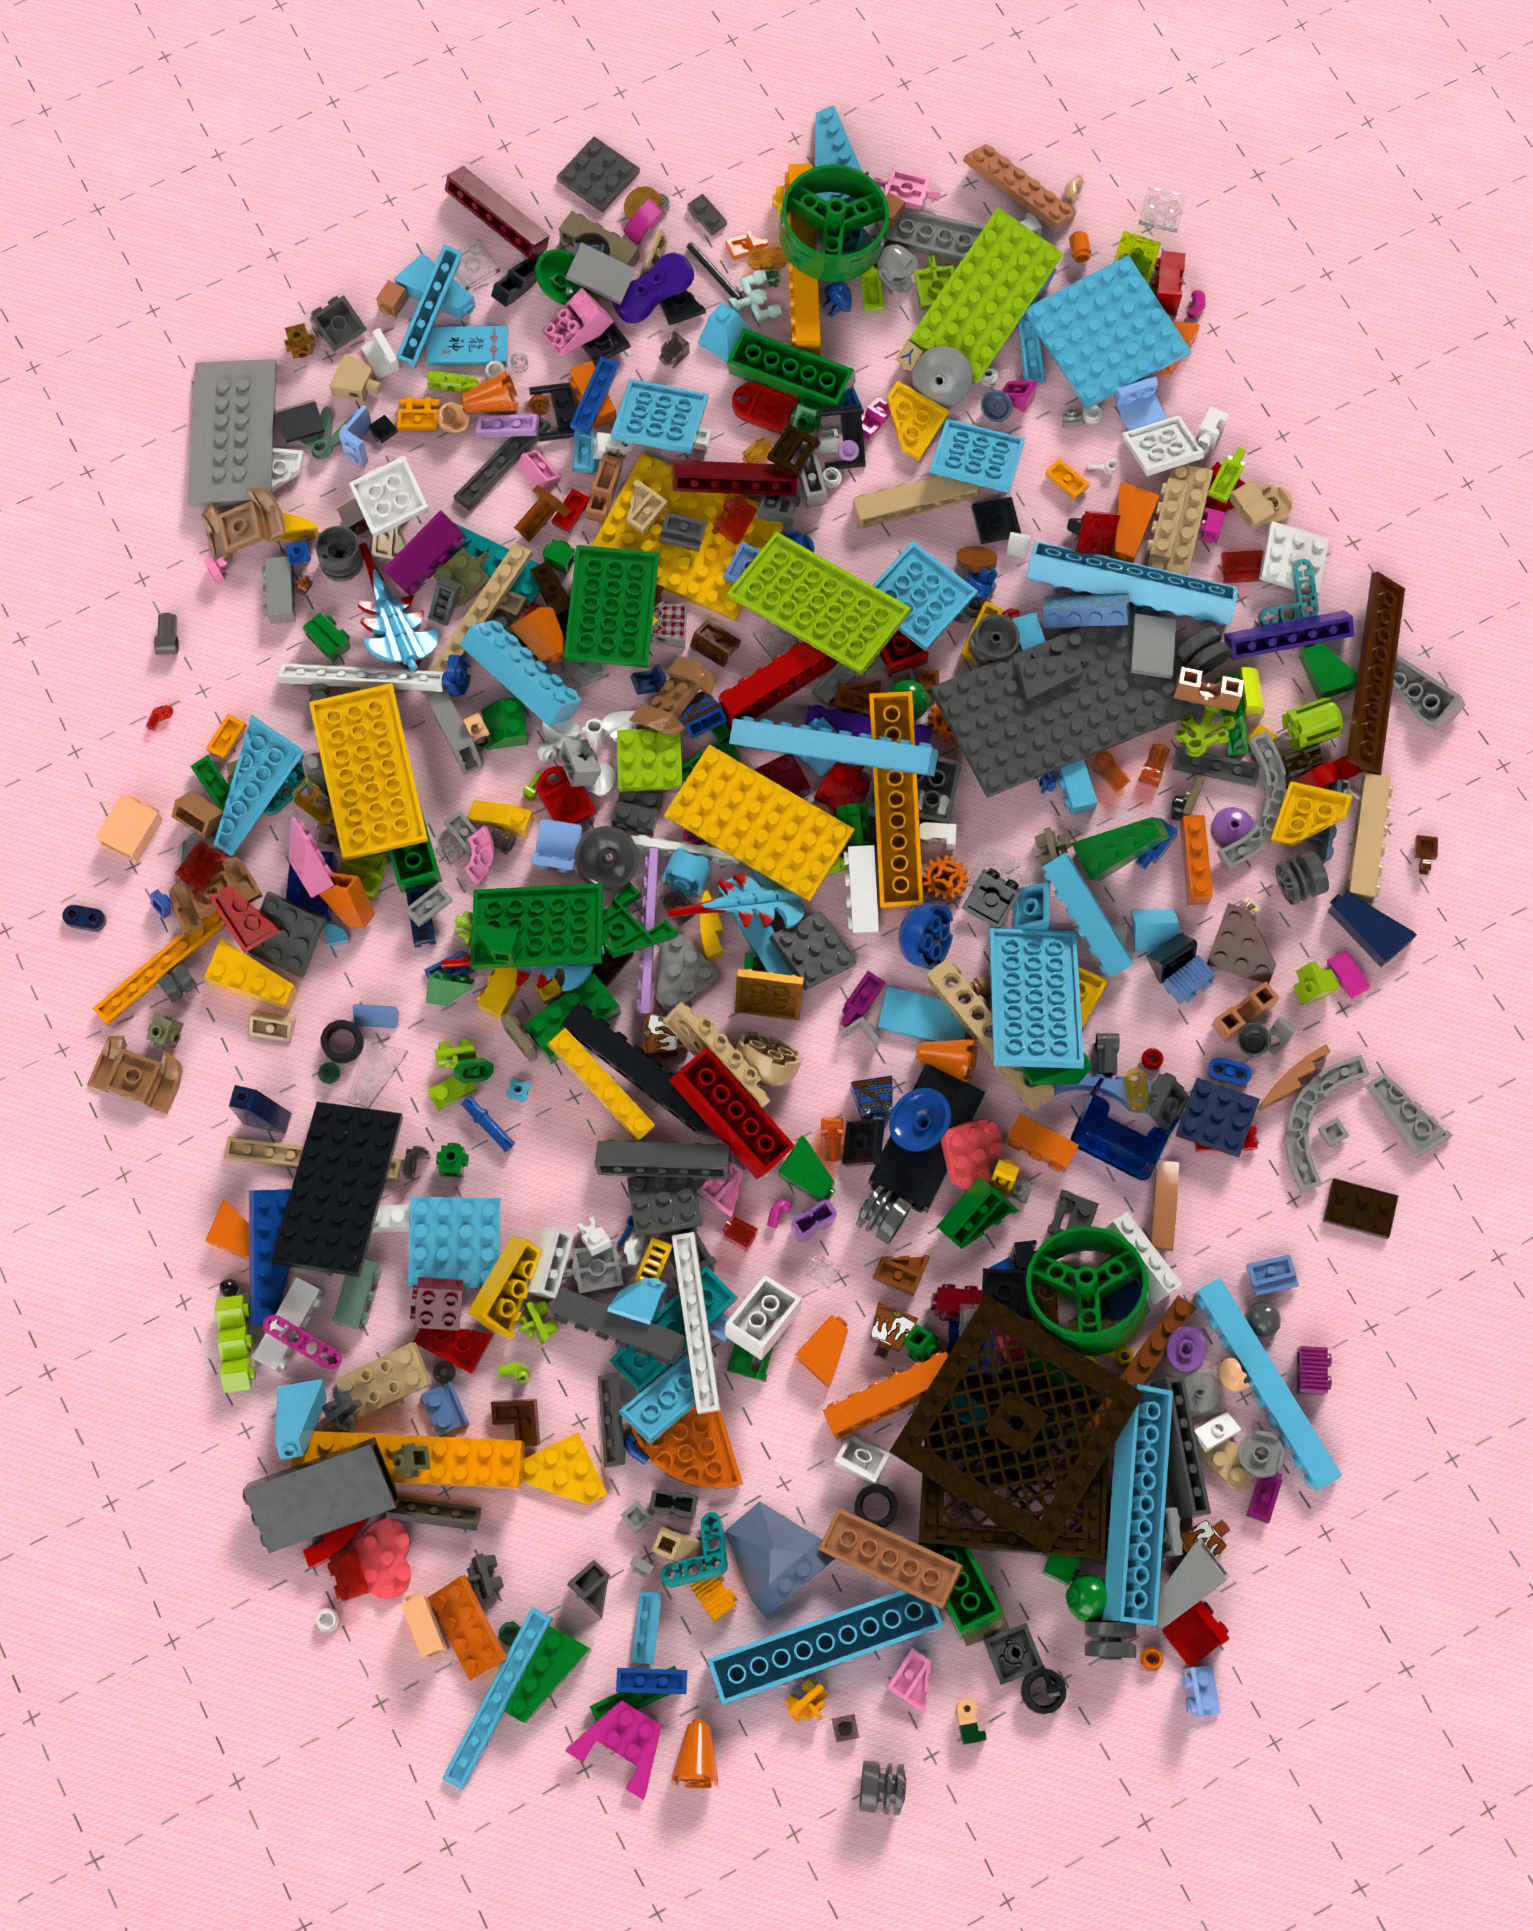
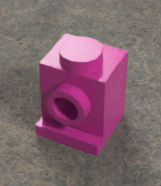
M1205 508L1199 529L1202 532V541L1206 543L1218 542L1225 512Z

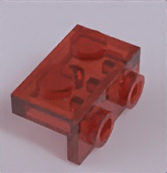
M736 496L725 501L722 506L724 510L714 520V528L711 531L714 535L720 533L735 545L739 544L757 512L756 508L740 496Z
M199 840L177 869L175 875L188 886L202 891L210 883L214 873L221 868L227 856Z
M356 1547L329 1556L330 1563H327L331 1577L335 1576L337 1585L334 1586V1591L337 1599L341 1598L342 1602L346 1603L351 1599L370 1593Z

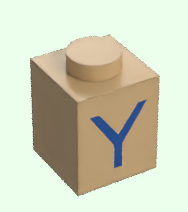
M907 339L895 360L900 363L901 368L911 372L918 358L926 351L910 339Z

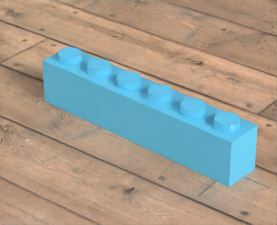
M443 245L396 358L398 361L416 368L463 258V252L448 245Z
M1064 853L1044 865L1045 872H1043L1045 879L1049 883L1052 882L1056 888L1054 893L1058 900L1065 902L1068 907L1065 909L1067 915L1071 920L1075 919L1079 925L1076 929L1083 939L1086 937L1090 944L1088 949L1093 957L1097 956L1101 962L1099 967L1105 976L1109 975L1111 978L1134 965L1135 962L1069 854Z
M733 877L726 880L733 883L742 892L741 887ZM718 885V892L720 896H726L724 891ZM753 911V919L750 925L745 928L738 914L730 912L755 957L758 958V962L764 972L794 975L769 939L772 934L776 933L771 927L773 922L767 928H763L761 919Z

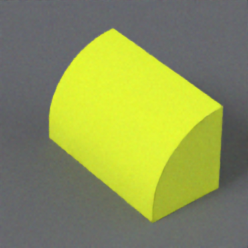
M1241 667L1238 674L1240 680H1244L1242 696L1245 715L1264 714L1259 672L1255 668Z

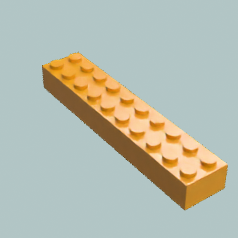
M812 163L788 164V172H785V193L789 185L800 174L813 168ZM789 212L787 220L795 236L805 245L816 251L815 228ZM788 260L791 346L820 356L818 279L809 277L799 271Z
M912 691L869 694L872 739L879 740V736L892 738L891 742L899 743V739L912 741V745H915ZM873 767L880 909L913 908L923 903L917 774Z
M313 1431L304 1456L291 1458V1467L375 1437L394 1484L522 1490L525 1443L519 1440ZM415 1443V1446H428L429 1470L420 1472L419 1477L406 1479L405 1475H395V1468L393 1466L394 1451L402 1449V1445Z

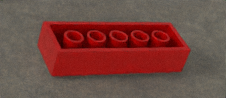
M804 641L800 644H794L785 654L777 655L771 663L766 666H760L754 674L749 677H743L738 681L737 685L731 689L726 688L720 693V696H718L719 704L728 720L727 724L732 728L733 718L741 719V716L757 718L831 670L837 664V660Z
M708 1046L669 1079L671 1084L725 1145H730L732 1153L756 1180L767 1174L795 1147L792 1141Z

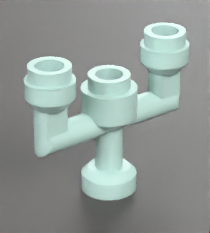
M764 270L754 271L752 275L739 279L744 293L748 297L740 300L734 297L730 298L728 301L731 309L739 313L740 308L751 304V309L757 322L768 318L775 319L782 315L778 303L771 304L767 309L761 311L759 305L767 301L764 289L760 290L758 288L752 291L750 287L753 284L760 285L767 281Z

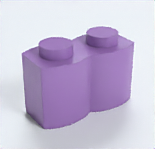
M829 1200L820 1201L812 1207L810 1212H804L795 1217L791 1223V1230L799 1242L806 1241L812 1238L818 1230L831 1226L837 1218V1212Z

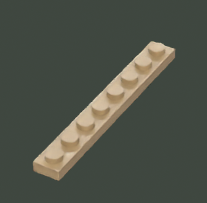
M514 542L428 671L446 672L449 655L466 656L468 652L460 646V643L472 625L490 620L533 556L531 550Z

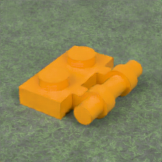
M414 397L399 399V407H406V409H398V431L439 430L437 422L438 409H432V407H440V399H432V397H425V399H414ZM414 407H424V409H414Z

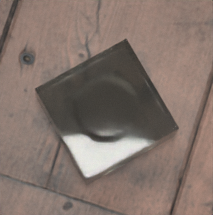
M855 1714L831 1719L836 1743L859 1738Z

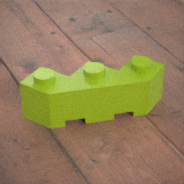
M243 1295L216 1298L214 1312L219 1328L217 1345L221 1357L220 1379L224 1393L251 1390L252 1380L256 1379L255 1367L252 1366L251 1359L253 1338L251 1334L249 1335V1303H245Z

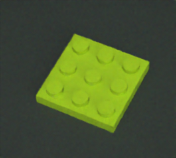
M654 729L617 730L619 792L681 789L683 786L681 732L668 736Z

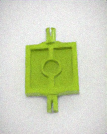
M934 255L927 257L928 268L914 272L921 310L931 307L954 273L953 265L937 266Z

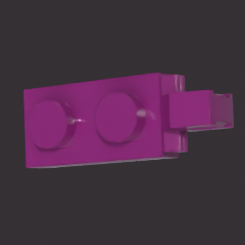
M867 971L845 1002L842 1010L845 1015L841 1019L840 1025L846 1028L854 1020L864 1016L886 985V982L870 971Z
M1277 1472L1273 1477L1257 1478L1247 1510V1517L1269 1524L1283 1481L1281 1473Z

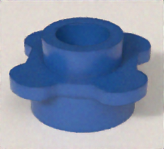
M1052 772L1040 778L1039 787H1042V794L1045 791L1053 792L1055 789L1057 777L1052 775Z

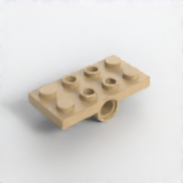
M416 1342L409 1343L335 1379L339 1393L349 1391L353 1401L360 1399L362 1406L352 1413L354 1420L360 1419L381 1408L395 1405L403 1401L404 1397L432 1385Z

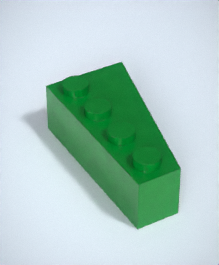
M1149 817L1071 844L1090 880L1101 881L1170 838V835L1161 818Z
M549 1626L503 1712L523 1723H527L592 1649Z

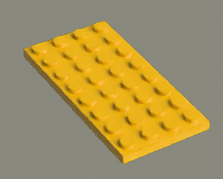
M385 684L309 702L343 860L346 861L427 842L428 837L393 684Z
M708 745L664 814L666 819L809 903L855 832L854 828L711 745Z

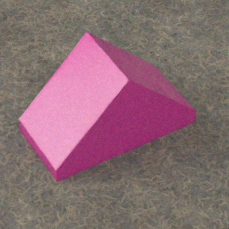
M1035 380L1008 381L1002 391L1009 395L1013 407L1025 413L1035 398L1037 382Z

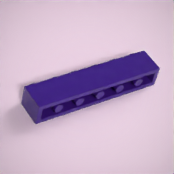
M1342 610L1225 633L1224 641L1232 652L1230 658L1232 660L1353 637V616L1347 611Z
M820 705L808 706L804 725H808L815 718L819 720L824 717L838 733L841 730L851 732V736L859 737V733L871 735V717H867L863 713L851 714L846 713L842 709L829 710ZM923 724L914 725L915 745L919 746V742L930 744L933 729Z

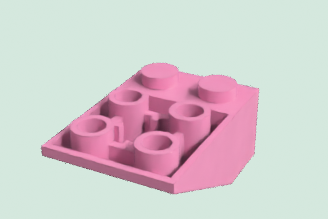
M581 287L541 332L556 353L562 356L599 337L613 323V320L598 300Z
M295 817L291 818L289 862L312 898L334 886L330 878L333 876V873L326 864L323 855L317 848L313 837L309 834L304 823L299 824Z

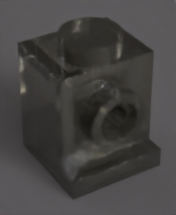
M674 331L672 339L662 345L659 360L664 365H669L674 369L690 353L689 342Z
M680 889L676 892L668 893L662 902L663 908L667 912L676 906L685 907L693 905ZM696 914L672 918L681 927Z

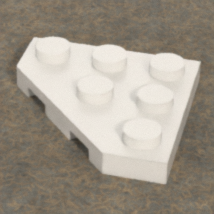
M273 448L272 492L301 473L305 456L303 451Z

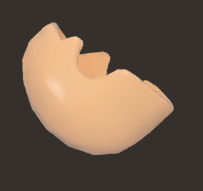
M453 402L445 403L437 412V422L440 428L449 434L463 432L469 426L470 416L465 414L461 405Z
M1227 1358L1222 1361L1219 1377L1224 1387L1232 1392H1241L1249 1389L1251 1385L1244 1383L1247 1374L1242 1372L1238 1361L1234 1358Z

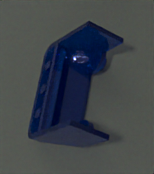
M1100 1077L1086 1100L1072 1132L1071 1141L1079 1145L1077 1149L1138 1180H1147L1155 1170L1180 1117L1176 1115L1168 1130L1154 1127L1145 1136L1107 1117L1110 1105L1105 1099L1097 1096L1104 1081V1078Z

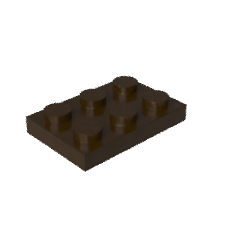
M1333 1178L1322 1222L1389 1239L1398 1195Z

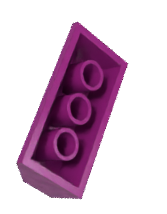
M440 510L385 566L383 571L408 595L414 594L420 590L422 583L426 579L433 576L436 568L441 563H446L451 557L450 554L465 543L467 536Z

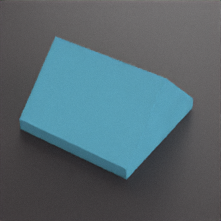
M1043 882L1020 888L1021 894L1013 906V929L1047 930L1049 926L1050 883Z
M1174 909L1131 910L1134 953L1152 952L1179 934V921Z

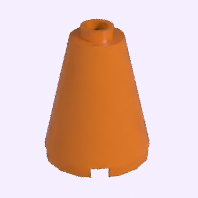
M502 371L463 393L460 399L463 410H466L468 413L517 411L519 404L518 402L514 403L517 393L510 374L507 375L508 371Z
M977 1040L922 1042L921 1046H917L915 1057L918 1059L919 1064L924 1066L928 1064L955 1078L970 1083L973 1078L969 1076L970 1070L975 1071L978 1047L974 1046Z
M694 1719L692 1723L687 1724L671 1776V1783L679 1786V1781L685 1782V1787L711 1788L712 1783L715 1787L718 1786L719 1779L711 1726L707 1725L705 1720Z

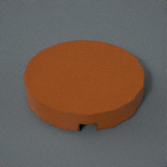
M967 546L957 552L956 563L961 568L963 566L967 567L969 572L980 573L983 567L989 572L991 568H996L998 556L995 552L984 547Z

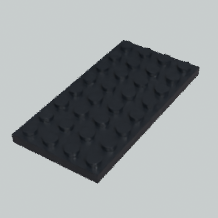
M325 1102L316 1103L272 1254V1264L360 1277L402 1124V1113Z

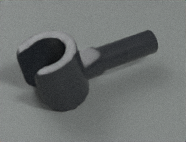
M1040 1666L1039 1669L1046 1683L1047 1695L1050 1697L1061 1696L1060 1683L1052 1684L1045 1666Z

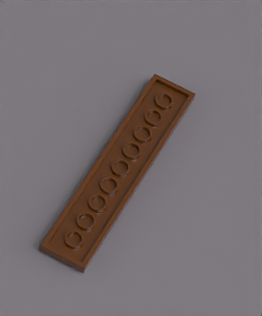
M1378 571L1371 573L1346 761L1367 773L1381 775L1405 595L1404 587Z

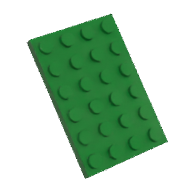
M585 545L576 546L564 660L648 668L659 564L658 552Z
M603 883L475 889L473 892L471 969L601 964L603 947ZM488 924L495 928H512L518 931L521 944L515 965L493 961L479 941L475 925L483 926Z

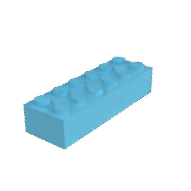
M495 620L472 625L460 643V646L548 726L572 718L583 701L574 689L569 688L563 683L561 677L552 673L544 662L539 661L531 650L521 645L514 635L509 634L503 628V625Z

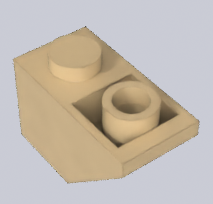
M662 1524L651 1551L674 1561H682L699 1557L703 1544L702 1540Z

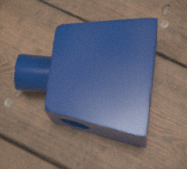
M1163 819L1161 820L1170 838L1155 846L1156 850L1151 849L1138 857L1135 863L1143 869H1146L1151 861L1157 864L1176 839L1178 830Z
M1137 1280L1132 1281L1102 1299L1103 1303L1100 1304L1101 1318L1109 1315L1111 1321L1117 1324L1130 1315L1137 1306L1142 1294ZM1148 1307L1147 1316H1149V1314L1151 1313L1149 1307Z

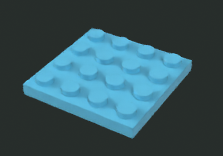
M629 379L611 432V439L691 454L709 394Z
M946 419L929 473L1010 493L1026 438Z
M914 541L872 585L911 607L912 612L899 627L898 631L924 651H927L978 593V590Z
M410 1197L408 1287L417 1285L418 1277L463 1280V1288H482L499 1259L501 1198Z

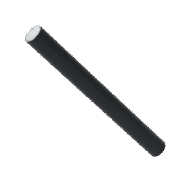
M693 242L688 243V250L732 298L742 299V296Z

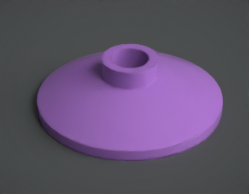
M1235 807L1225 808L1214 817L1212 833L1220 844L1227 847L1244 837L1252 829L1254 822L1251 816L1242 809ZM1232 822L1237 823V824H1238V827H1237V828H1233V827L1231 826V823H1232Z
M1182 1326L1173 1331L1169 1336L1166 1344V1355L1170 1364L1177 1370L1185 1372L1195 1370L1205 1359L1207 1344L1204 1335L1198 1329L1191 1326Z

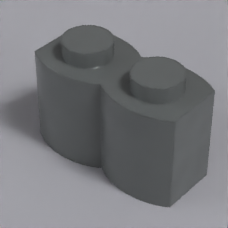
M666 1489L652 1491L650 1509L653 1512L661 1515L674 1513L681 1518L696 1517L698 1498L695 1495L685 1492L674 1494Z

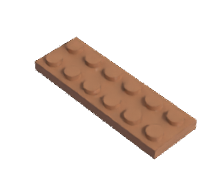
M985 144L966 154L963 159L964 163L1053 230L1074 219L1077 212L1068 203L1061 201L1053 192L1041 186L1039 181L1029 177L1023 169L1017 168L1008 158L996 152L992 146Z
M839 1507L818 1548L819 1551L943 1610L963 1569V1565Z

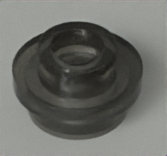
M441 1361L435 1365L433 1376L437 1382L447 1384L455 1378L456 1369L452 1363ZM448 1369V1375L445 1377L441 1376V1371Z

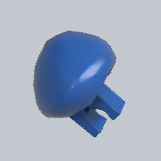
M844 281L830 283L824 291L828 300L822 305V308L826 310L827 307L832 306V311L828 313L831 318L840 310L850 312L852 296L847 283Z
M985 567L982 568L980 573L965 572L964 580L978 590L977 595L973 599H986L995 591L997 585L994 580L998 575L995 568H992L990 572Z

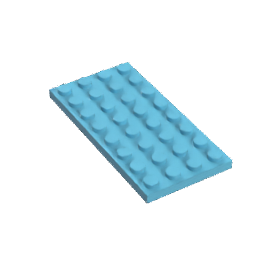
M990 928L993 1066L1083 1069L1084 1052L1076 931Z

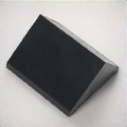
M314 399L275 410L286 443L325 432Z
M1180 933L1146 955L1160 984L1196 957L1197 941Z

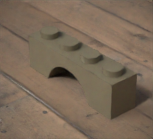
M571 211L559 227L560 240L573 247L574 242L576 244L579 241L582 243L596 242L604 245L610 257L631 267H634L639 260V247L635 243L622 239L617 233L604 229L599 223L591 222L580 213L577 214Z

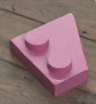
M731 1161L729 1179H707L698 1192L731 1219L734 1214L744 1171Z
M910 1647L885 1687L923 1714L926 1711L925 1702L929 1687L928 1676L931 1670V1661Z

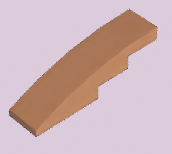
M1327 1044L1310 1053L1289 1069L1258 1106L1259 1110L1261 1111L1298 1092L1302 1087L1299 1081L1312 1075L1316 1070L1314 1063L1324 1059L1331 1052Z
M1157 1160L1155 1168L1150 1242L1155 1249L1173 1251L1179 1163Z

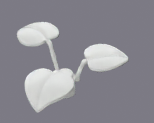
M636 711L614 712L605 716L602 722L598 719H590L581 732L577 722L571 718L551 726L542 722V728L548 742L555 744L558 749H561L563 741L580 740L586 733V738L594 743V757L599 764L598 741L601 740L603 733L605 735L610 734L611 738L617 741V730L637 729V724L630 721V718ZM608 764L600 765L601 773L595 785L583 786L587 791L597 796L606 795L611 791L615 784V772Z

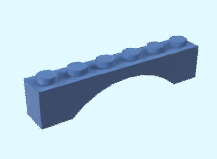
M1095 1074L1093 1077L1085 1076L1079 1084L1054 1085V1096L1073 1090L1098 1092L1116 1100L1130 1112L1149 1113L1150 1106L1155 1101V1098L1150 1093L1153 1083L1149 1079L1143 1078L1132 1081L1123 1076L1111 1079L1106 1078L1102 1074ZM1028 1081L1026 1082V1084H1027L1028 1086H1035V1085H1030Z

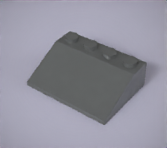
M938 756L934 776L917 774L919 818L949 824L962 761ZM873 773L866 800L867 807L875 808Z

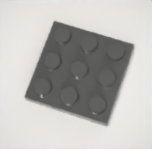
M594 136L556 177L559 183L603 213L640 173V168Z
M269 891L265 895L260 912L282 929V931L247 952L302 978L306 974L326 918Z
M822 911L801 920L793 928H784L772 934L769 938L792 973L798 977H804L803 989L805 991L854 967L857 963Z
M641 1176L627 1179L636 1237L703 1226L694 1178Z

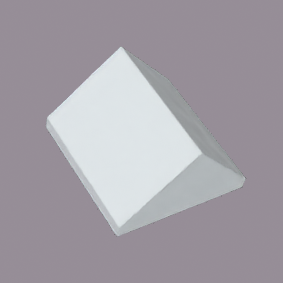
M852 1433L848 1435L834 1464L870 1484H875L890 1453Z

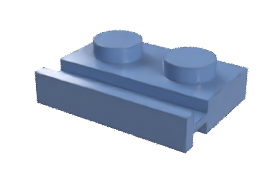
M1290 1254L1246 1265L1255 1297L1299 1286Z
M451 1381L421 1395L438 1437L469 1424Z

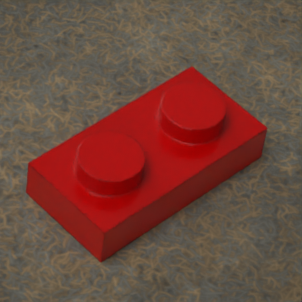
M572 488L563 502L570 510L569 514L563 517L556 512L551 520L552 524L570 533L586 509L590 497Z

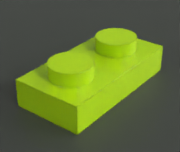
M453 1076L427 1091L439 1111L477 1091L474 1083H462Z

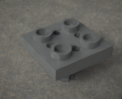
M1027 1623L983 1640L1000 1685L1030 1674L1043 1665ZM1007 1639L1011 1640L1007 1642L1008 1644H1011L1009 1646H1007L1005 1643ZM1000 1655L1005 1656V1658L1003 1656L1001 1657V1660H1003L1004 1662H1001L999 1660Z

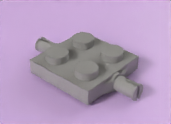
M615 1241L611 1242L612 1247L594 1256L591 1255L587 1247L571 1250L573 1257L572 1269L564 1270L562 1280L574 1277L578 1284L580 1295L624 1286L622 1279L623 1267L632 1266L633 1264H628L627 1258L621 1259L617 1252Z

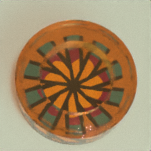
M542 394L532 396L529 400L530 411L533 414L536 412L540 416L546 414L550 408L548 398Z

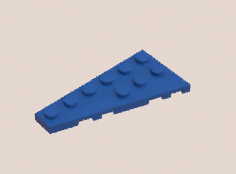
M291 1189L249 1190L250 1326H262L263 1320L269 1315H276L279 1309L290 1267L272 1264L271 1258Z

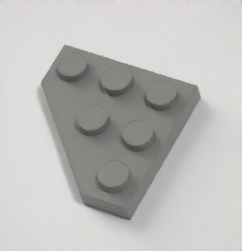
M680 928L676 929L678 937L662 942L656 1001L667 1014L681 1002L684 1005L688 1004L720 978V974Z

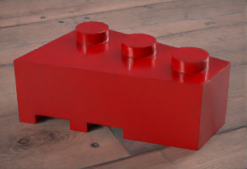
M1162 250L1160 258H1156L1154 270H1158V273L1153 277L1152 287L1156 288L1154 295L1167 315L1176 316L1183 292L1181 287L1184 280L1183 273L1186 253Z

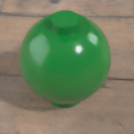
M914 680L899 681L891 687L890 692L912 691L915 721L924 715L927 707H930V695L927 694L926 689L920 683Z
M1094 1575L1078 1577L1070 1584L1066 1591L1065 1597L1069 1611L1075 1618L1083 1622L1102 1620L1107 1600L1105 1581Z

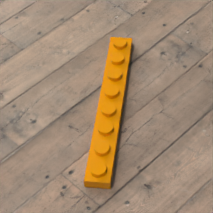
M218 912L202 919L203 927L187 935H184L183 932L92 1008L107 1026L158 984L156 980L165 974L169 975L172 969L183 963L226 926Z

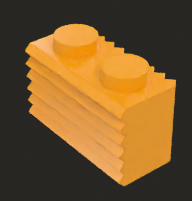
M723 1576L689 1584L713 1622H716L737 1607L735 1601L738 1600L731 1588L726 1590L721 1583L725 1580Z

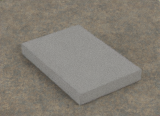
M581 243L565 279L621 305L636 269Z
M1135 613L1130 673L1172 678L1176 633L1175 619Z

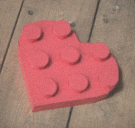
M987 1119L972 1120L948 1129L941 1139L947 1171L952 1184L957 1185L959 1189L968 1191L980 1176L986 1182H989V1162L1003 1152L1002 1135L995 1121Z
M386 1518L379 1520L368 1528L338 1562L377 1597L384 1599L399 1597L407 1590L411 1583L410 1565L405 1559L410 1550L411 1540L409 1531L396 1520Z

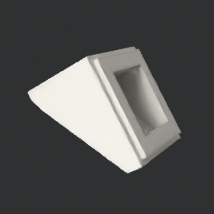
M837 429L817 430V439L821 442L818 447L819 453H837L839 448Z
M1010 532L1007 555L1026 558L1031 536Z

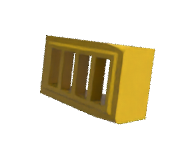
M653 1236L635 1281L638 1282L644 1278H654L644 1274V1272L660 1280L673 1244ZM654 1246L665 1250V1254L654 1250ZM653 1255L655 1257H658L662 1259V1261H657L653 1258H650V1256ZM647 1264L657 1267L658 1270L648 1267Z

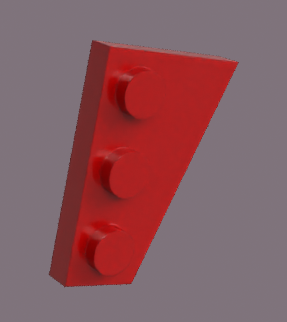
M230 886L209 898L244 953L282 931V929Z
M420 1328L413 1342H416L417 1346L473 1375L494 1334L469 1329L454 1331Z

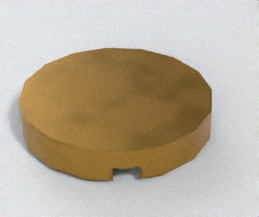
M647 186L637 187L632 190L624 203V212L628 220L630 221L637 210L648 199H651L662 211L663 200L660 194Z

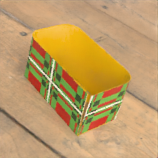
M305 776L292 791L294 803L323 824L329 823L334 817L331 803L327 808H319L316 805V798L319 795H324L330 799L329 793ZM308 782L314 788V792L310 796H303L300 794V791Z

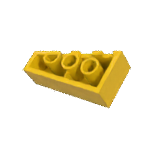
M221 938L204 977L211 986L287 1011L291 1010L298 992L292 983Z
M512 1236L467 1314L497 1336L513 1339L515 1333L513 1328L515 1322L519 1321L521 1315L519 1310L523 1298L526 1299L529 1291L527 1286L529 1280L533 1279L542 1250L528 1239Z

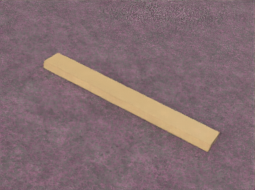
M228 1136L224 1158L297 1169L304 1146ZM392 1158L387 1181L399 1182L402 1159Z

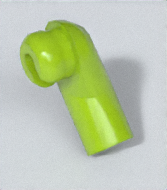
M518 1362L497 1367L500 1378L512 1375L520 1383H526L530 1378L528 1369Z

